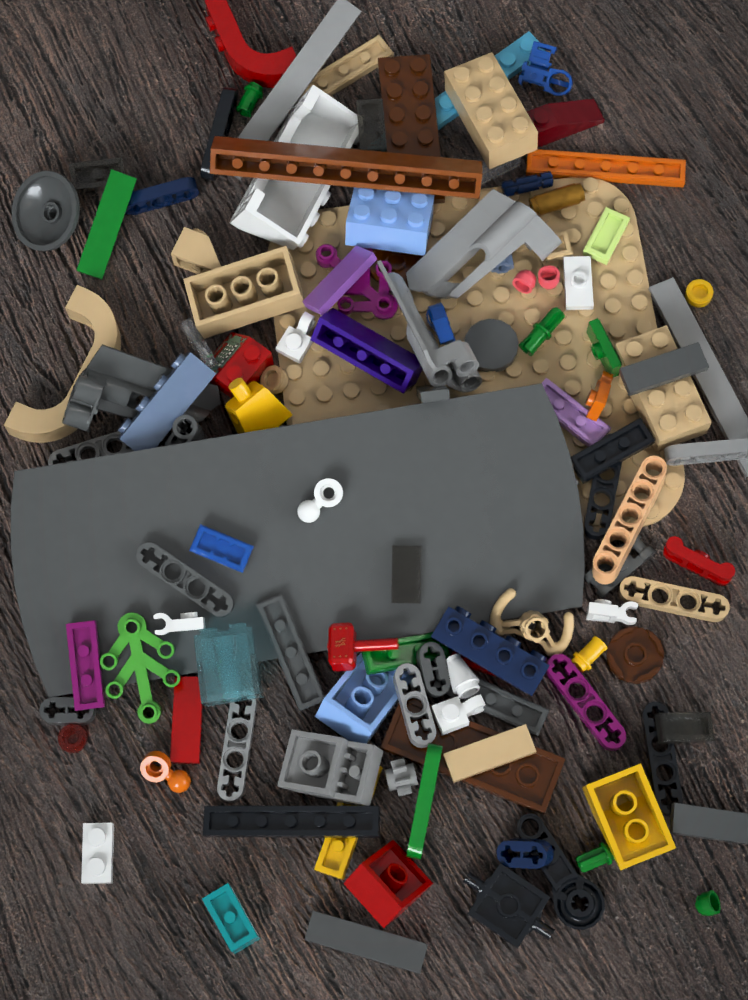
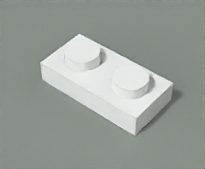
M83 823L82 884H113L114 823Z

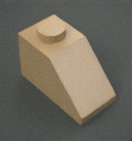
M184 227L171 252L174 265L196 274L221 267L209 236L200 229L194 228L192 230Z

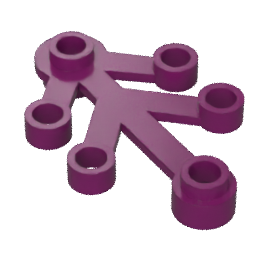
M330 244L321 245L316 251L317 263L323 268L332 267L334 269L342 261L337 256L336 248ZM364 248L366 250L373 252L371 248ZM329 251L331 255L323 256L322 253ZM382 261L384 267L388 268L387 273H392L391 264L388 261ZM376 265V274L379 277V293L370 286L369 268L344 294L363 295L369 301L353 302L350 297L344 296L338 300V311L345 315L357 312H372L375 317L382 320L390 319L396 314L398 303L394 296L389 294V286L383 274L379 271L378 265ZM383 302L389 304L387 308H381L379 305ZM343 303H349L351 305L348 309H343L341 307Z

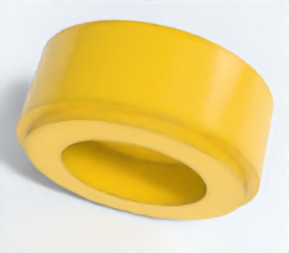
M703 279L691 281L685 292L687 302L697 308L707 306L713 297V287Z

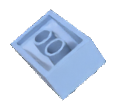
M360 653L356 658L355 669L346 671L323 699L315 717L348 741L367 744L398 701L393 683V676L396 670L367 675L362 653ZM403 671L400 680H405L407 686H409L414 676L408 675L407 671Z

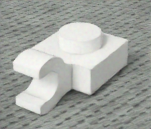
M305 311L296 329L288 326L275 348L276 352L300 364L313 343L308 334L316 323L314 321L315 316Z
M597 599L594 602H589L586 620L608 623L618 621L626 625H634L637 618L628 617L626 610H637L638 603L629 601L618 607V605H612V602L609 600Z
M198 612L180 613L181 619L174 620L164 613L153 615L154 619H164L166 622L164 629L155 630L157 635L206 629L205 618L198 617Z
M481 694L471 697L464 703H461L459 697L456 696L432 705L431 712L441 735H445L469 726L470 721L468 717L483 712V707L486 704Z

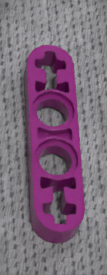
M564 654L551 656L547 662L550 666L546 671L550 680L604 749L608 751L620 749L626 740V732L569 657ZM554 662L566 664L564 668L565 674L569 677L573 673L575 677L570 678L565 685H562L561 682L564 681L565 677L559 671L556 673L552 671L555 666ZM574 683L581 684L585 689V695L581 698L572 697L569 693L570 685ZM591 706L599 707L603 712L602 719L591 721L587 717V709ZM607 719L611 722L606 726L611 733L616 731L619 733L617 738L619 743L617 744L614 741L609 743L606 741L608 733L604 728L600 732L596 729L602 726Z

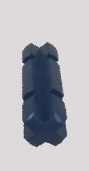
M546 171L540 173V176L533 174L515 178L516 181L514 182L512 179L503 181L501 189L502 193L508 197L515 195L514 192L521 194L539 190L541 186L542 188L552 187L554 181L552 173Z

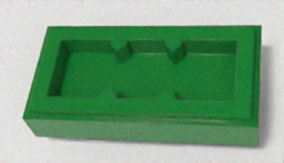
M598 318L589 321L586 333L592 343L591 350L595 359L601 360L606 372L613 374V377L618 376L622 363Z

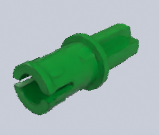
M557 307L552 308L539 324L535 323L533 325L534 329L519 344L521 350L529 356H533L541 344L551 338V333L565 318V314Z
M601 842L599 847L576 857V864L579 870L585 873L606 863L611 865L612 860L615 859L608 844Z

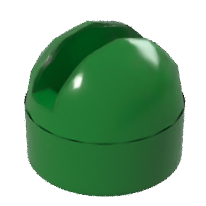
M706 891L697 896L695 907L700 914L712 916L720 913V900L715 891Z

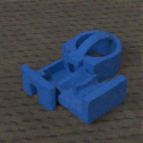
M534 41L529 56L531 64L528 66V61L523 63L518 83L523 85V81L543 86V91L555 96L567 95L573 87V79L568 72L553 68L549 69V66H552V63H549L551 54L557 52V47ZM540 47L541 49L548 50V51H551V52L543 51V50H540V49H538V48ZM562 73L569 78V83L554 79L552 76ZM550 83L568 89L565 92H555L551 88Z
M440 302L428 306L426 313L427 323L435 331L440 345H447L456 341L443 304Z

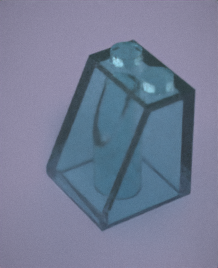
M246 623L229 625V630L218 632L217 628H207L200 630L201 635L194 636L201 704L209 707L264 698L252 626L246 627Z

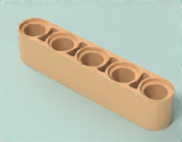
M649 456L642 462L594 556L592 574L595 581L600 584H610L617 578L665 483L667 464L659 456ZM657 470L660 474L652 476L647 471ZM645 493L648 495V498L638 499L635 495ZM631 516L634 517L637 521L634 523H626L623 520V518ZM621 540L625 545L614 547L611 545V542ZM601 564H609L612 566V570L605 572L598 567Z

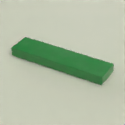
M111 169L76 271L103 280L137 178Z

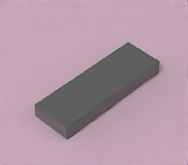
M699 342L622 367L619 369V374L628 395L632 396L707 371L709 365Z
M416 386L417 396L422 403L447 401L450 399L449 388L446 386Z
M672 803L669 831L670 834L748 845V813Z

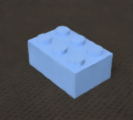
M354 187L346 219L345 245H357L363 248L424 256L433 219L435 195Z

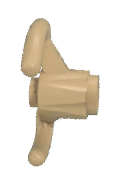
M513 588L507 589L498 598L490 614L489 624L497 628L495 634L498 636L517 634L534 643H539L548 657L562 654L573 636L574 615L571 612L564 614L562 635L558 642H554L549 634L548 619L538 611H527L519 619L501 620L504 608L516 596V591ZM534 621H536V627L534 629H529V625L531 623L534 624Z

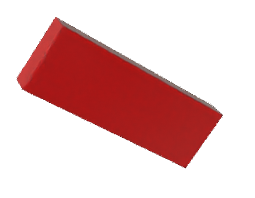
M181 676L179 684L174 687L170 751L171 764H200L204 677Z

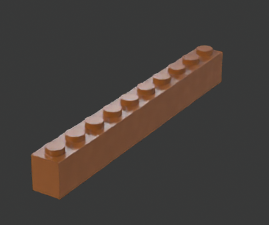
M215 136L210 153V174L480 199L483 161Z

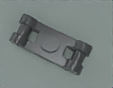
M640 534L632 547L639 555L635 559L630 554L627 556L614 582L605 585L598 583L593 577L592 569L584 575V580L588 584L592 583L597 589L596 593L602 599L656 553L650 545L647 546L641 540L642 536ZM601 564L598 567L605 572L612 570V566L609 564Z

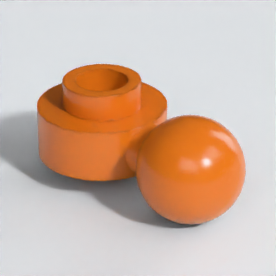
M151 751L145 755L141 762V774L148 781L161 782L165 779L169 788L175 793H183L190 787L191 778L189 774L184 770L173 771L171 769V761L165 753ZM153 761L160 763L161 766H155Z

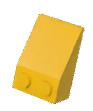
M641 763L587 784L582 788L593 816L620 870L676 848Z

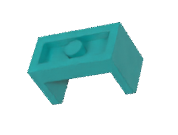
M229 883L202 898L233 954L261 939Z

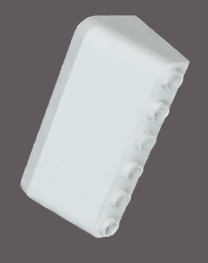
M312 85L292 108L274 141L351 149L352 145H356L364 133L361 128L365 120L315 85ZM253 178L229 223L239 230L278 245L287 246L291 250L297 247L302 248L309 237L306 233L309 226L313 227L320 216V213L317 212L320 205L324 206L331 196V192L328 191L331 185Z

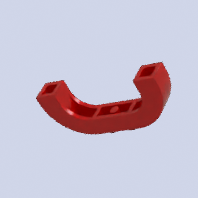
M205 0L208 15L205 17V21L209 31H214L217 36L214 37V41L219 53L224 52L231 68L249 83L255 82L266 88H274L296 58L293 47L275 53H260L251 49L240 32L227 0Z

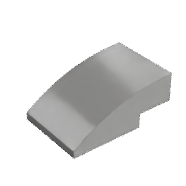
M292 729L277 786L340 803L370 806L383 750L372 744L348 741L343 737Z

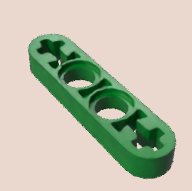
M428 743L406 855L409 858L421 860L443 750L442 745Z

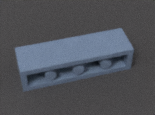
M187 352L185 356L180 353L171 364L174 368L167 377L163 374L153 386L156 389L150 398L145 396L135 409L139 412L132 420L127 418L118 428L121 434L117 438L133 451L156 448L172 429L176 418L186 412L216 375L212 369L191 352Z

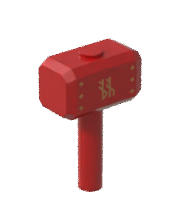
M333 623L328 630V662L333 671H352L356 667V652L399 649L398 638L356 640V631L352 623Z

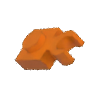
M603 371L600 380L598 379L595 390H590L585 405L589 406L586 418L597 421L606 405L613 374Z

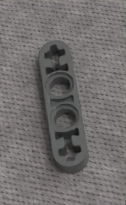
M146 542L138 547L136 559L142 567L217 617H224L232 612L234 601L223 589L152 542ZM154 548V555L160 560L163 559L164 555L168 557L162 563L159 572L154 570L158 564L151 560L147 563L144 562L145 556L142 553L145 549L150 551ZM172 563L178 564L181 568V575L175 580L168 579L165 574L166 567ZM193 580H201L204 583L205 591L202 595L193 596L190 593L189 585ZM211 587L216 590L212 593L213 596L221 599L223 596L227 598L225 603L228 605V608L226 610L220 609L218 612L215 611L216 604L209 599L206 605L202 603V600L208 596Z

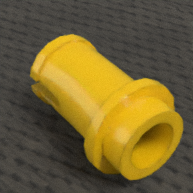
M593 636L592 640L579 653L575 652L573 654L574 658L571 661L580 672L589 671L591 664L607 650V646L600 638Z

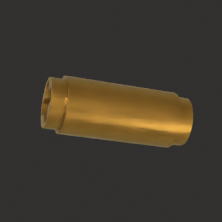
M573 183L533 195L528 201L530 208L537 215L541 216L578 205L585 201V194L581 183Z

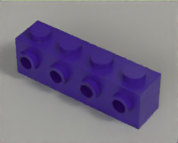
M334 308L319 317L310 339L403 394L417 383L423 370L415 354Z

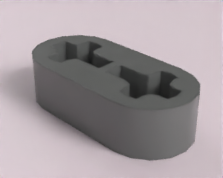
M427 642L417 650L416 662L426 695L431 698H438L448 692L450 677L443 648L438 643ZM428 649L430 653L436 654V658L432 660V665L429 658H424V654L428 652ZM433 672L436 681L442 682V686L438 688V691L436 687L430 686V682L434 680Z
M73 697L47 698L41 703L39 709L42 719L50 725L83 726L91 723L96 716V708L88 709L89 713H85L81 719L77 713H71V710H75ZM53 704L58 709L65 710V713H55L54 718H51L46 712L52 709Z

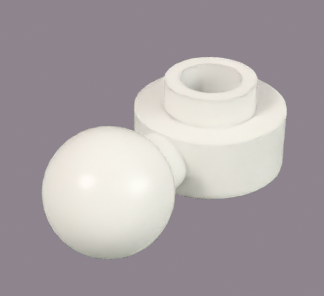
M331 478L319 481L314 489L315 498L313 500H305L298 506L297 514L303 522L311 523L318 519L322 506L334 507L338 505L343 498L341 484ZM329 487L334 490V496L330 499L324 496V490Z

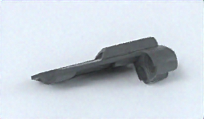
M102 344L88 366L78 376L71 391L62 423L89 432L94 414L97 415L98 410L133 419L139 412L135 409L137 397L144 395L150 398L156 391L153 386L163 374L167 377L173 369ZM209 382L183 415L192 416L198 423L206 418L212 409L221 404L218 385Z

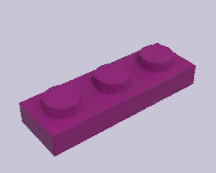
M95 620L66 624L75 711L105 707L97 623Z

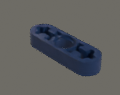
M184 177L133 191L126 214L137 215L194 199L199 194L196 180L192 177Z

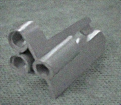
M492 189L406 272L409 290L423 292L430 297L439 299H457L521 245L525 244L530 251L533 250L543 261L562 241L530 207ZM480 249L484 250L485 260L461 283L447 282Z
M377 261V265L408 323L406 330L407 340L430 384L434 387L447 385L460 392H471L477 389L482 383V378L477 371L479 362L467 342L457 340L439 348L433 334L427 329L414 304L413 296L403 277L395 272L387 273L382 261Z

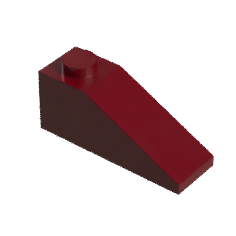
M594 99L548 103L527 111L538 131L537 148L597 126L605 121Z

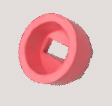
M547 265L539 270L538 282L542 288L551 290L558 285L560 272L556 267Z
M521 270L513 279L512 284L519 292L529 294L536 284L535 274L530 270Z

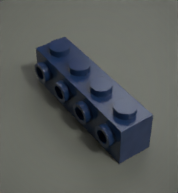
M448 606L431 638L532 697L550 666L545 663L547 657L533 649L529 654L520 648L522 643L515 638L506 635L504 639L495 634L497 628L481 620L480 624L469 619L472 615L470 612L459 606H456L455 609Z

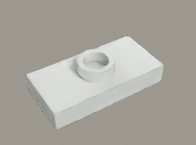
M591 256L563 257L566 310H592L594 302Z

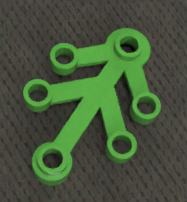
M131 612L120 618L118 622V632L120 635L109 652L102 655L100 665L105 670L114 669L118 665V656L127 644H130L131 656L115 680L106 686L105 691L108 697L112 699L119 698L124 692L125 684L135 671L141 699L137 714L142 722L151 724L159 719L162 710L160 704L152 698L147 669L161 677L164 684L168 687L177 686L181 680V675L177 670L167 668L143 652L141 640L157 649L158 655L163 659L173 656L175 646L172 642L163 641L148 631L144 617L138 613ZM129 622L136 623V632L132 633L127 630ZM167 644L171 647L169 655H164L161 652L162 645ZM106 656L113 657V666L105 665L104 658ZM174 673L177 676V681L169 683L166 679L167 674ZM113 684L118 685L120 688V693L117 695H113L110 692V686ZM146 707H151L154 710L153 717H146L144 715Z

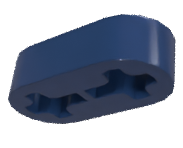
M521 838L503 841L499 844L496 853L499 862L505 867L528 869L547 866L551 863L554 855L553 848L546 840ZM511 848V851L520 852V855L513 857L508 854L507 850ZM537 849L538 852L543 854V858L539 859V856L530 855V852Z

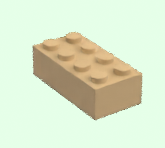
M493 52L444 71L445 91L488 169L537 150L538 131Z
M287 246L183 279L195 326L204 339L305 307L302 302L304 295L298 274Z
M667 325L616 343L614 349L622 363V368L678 348ZM691 376L630 396L639 417L656 440L653 444L655 452L707 434L712 423Z

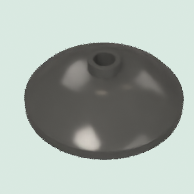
M53 171L37 172L21 184L13 200L12 223L16 235L24 245L37 251H52L68 241L79 219L80 205L75 187L65 176Z

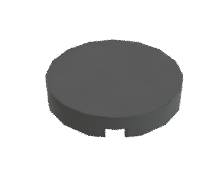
M481 320L471 326L465 336L464 342L470 345L479 362L478 370L503 371L517 357L519 345L517 335L510 325L501 320Z

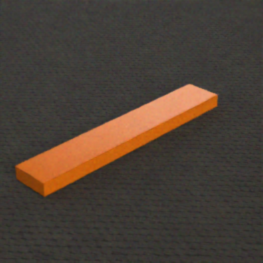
M537 149L527 154L526 176L533 174L540 176V173L550 171L553 178L556 179L592 177L612 183L684 188L686 160Z

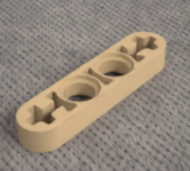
M635 576L626 577L618 589V595L625 603L633 601L638 603L639 607L710 622L722 621L730 610L728 600L720 594ZM630 584H633L637 591L644 592L645 586L649 587L646 600H643V593L636 592L631 597L628 596L629 593L624 588H628ZM657 589L665 591L668 598L667 601L664 603L655 602L652 598V592ZM685 595L692 596L696 602L693 609L683 608L680 604V598ZM701 598L705 599L703 605L712 606L714 602H718L719 608L723 610L718 615L713 614V609L709 607H704L702 612H699L698 610L702 603Z

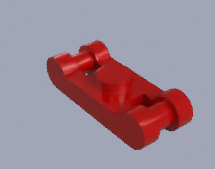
M670 537L663 548V555L666 559L719 586L728 585L735 575V568L731 563L719 564L711 560L707 553L701 550L693 551L683 546V541L679 537Z

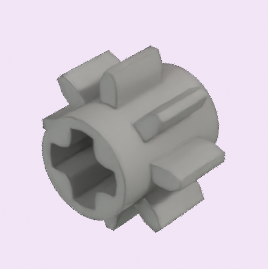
M404 758L390 761L391 768L384 770L389 791L397 790L398 797L411 794V786L418 785L413 763L405 764Z

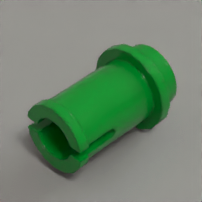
M255 82L245 85V92L236 107V111L240 112L242 116L251 117L256 103L264 95L263 87Z

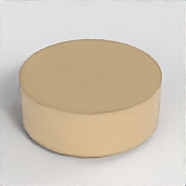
M269 366L263 371L260 377V384L272 394H279L288 385V374L279 366Z

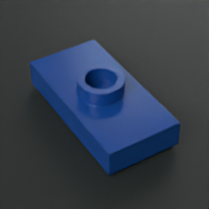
M200 524L189 551L243 573L254 546Z

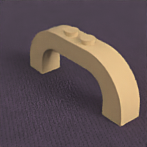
M77 285L65 307L70 319L87 325L95 333L92 348L67 396L58 405L42 410L15 402L4 424L9 435L29 442L45 443L62 439L77 430V428L63 424L62 420L78 376L88 366L102 344L121 351V335L112 310L93 291Z

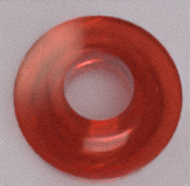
M78 724L66 725L59 732L58 743L68 753H77L87 744V733ZM73 734L78 735L77 742L70 744L68 741L69 737Z

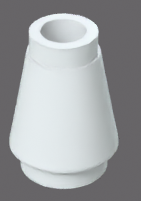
M460 654L449 656L446 659L453 693L458 695L460 699L473 696L480 690L478 685L480 680L461 658Z

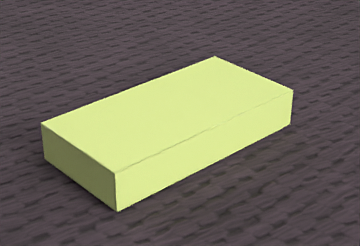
M606 207L583 250V255L591 256L592 259L607 265L630 221V217Z

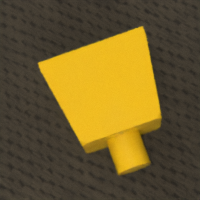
M237 378L228 386L234 397L226 403L225 408L238 434L276 428L292 416V413L267 388L256 381L247 385L242 378Z

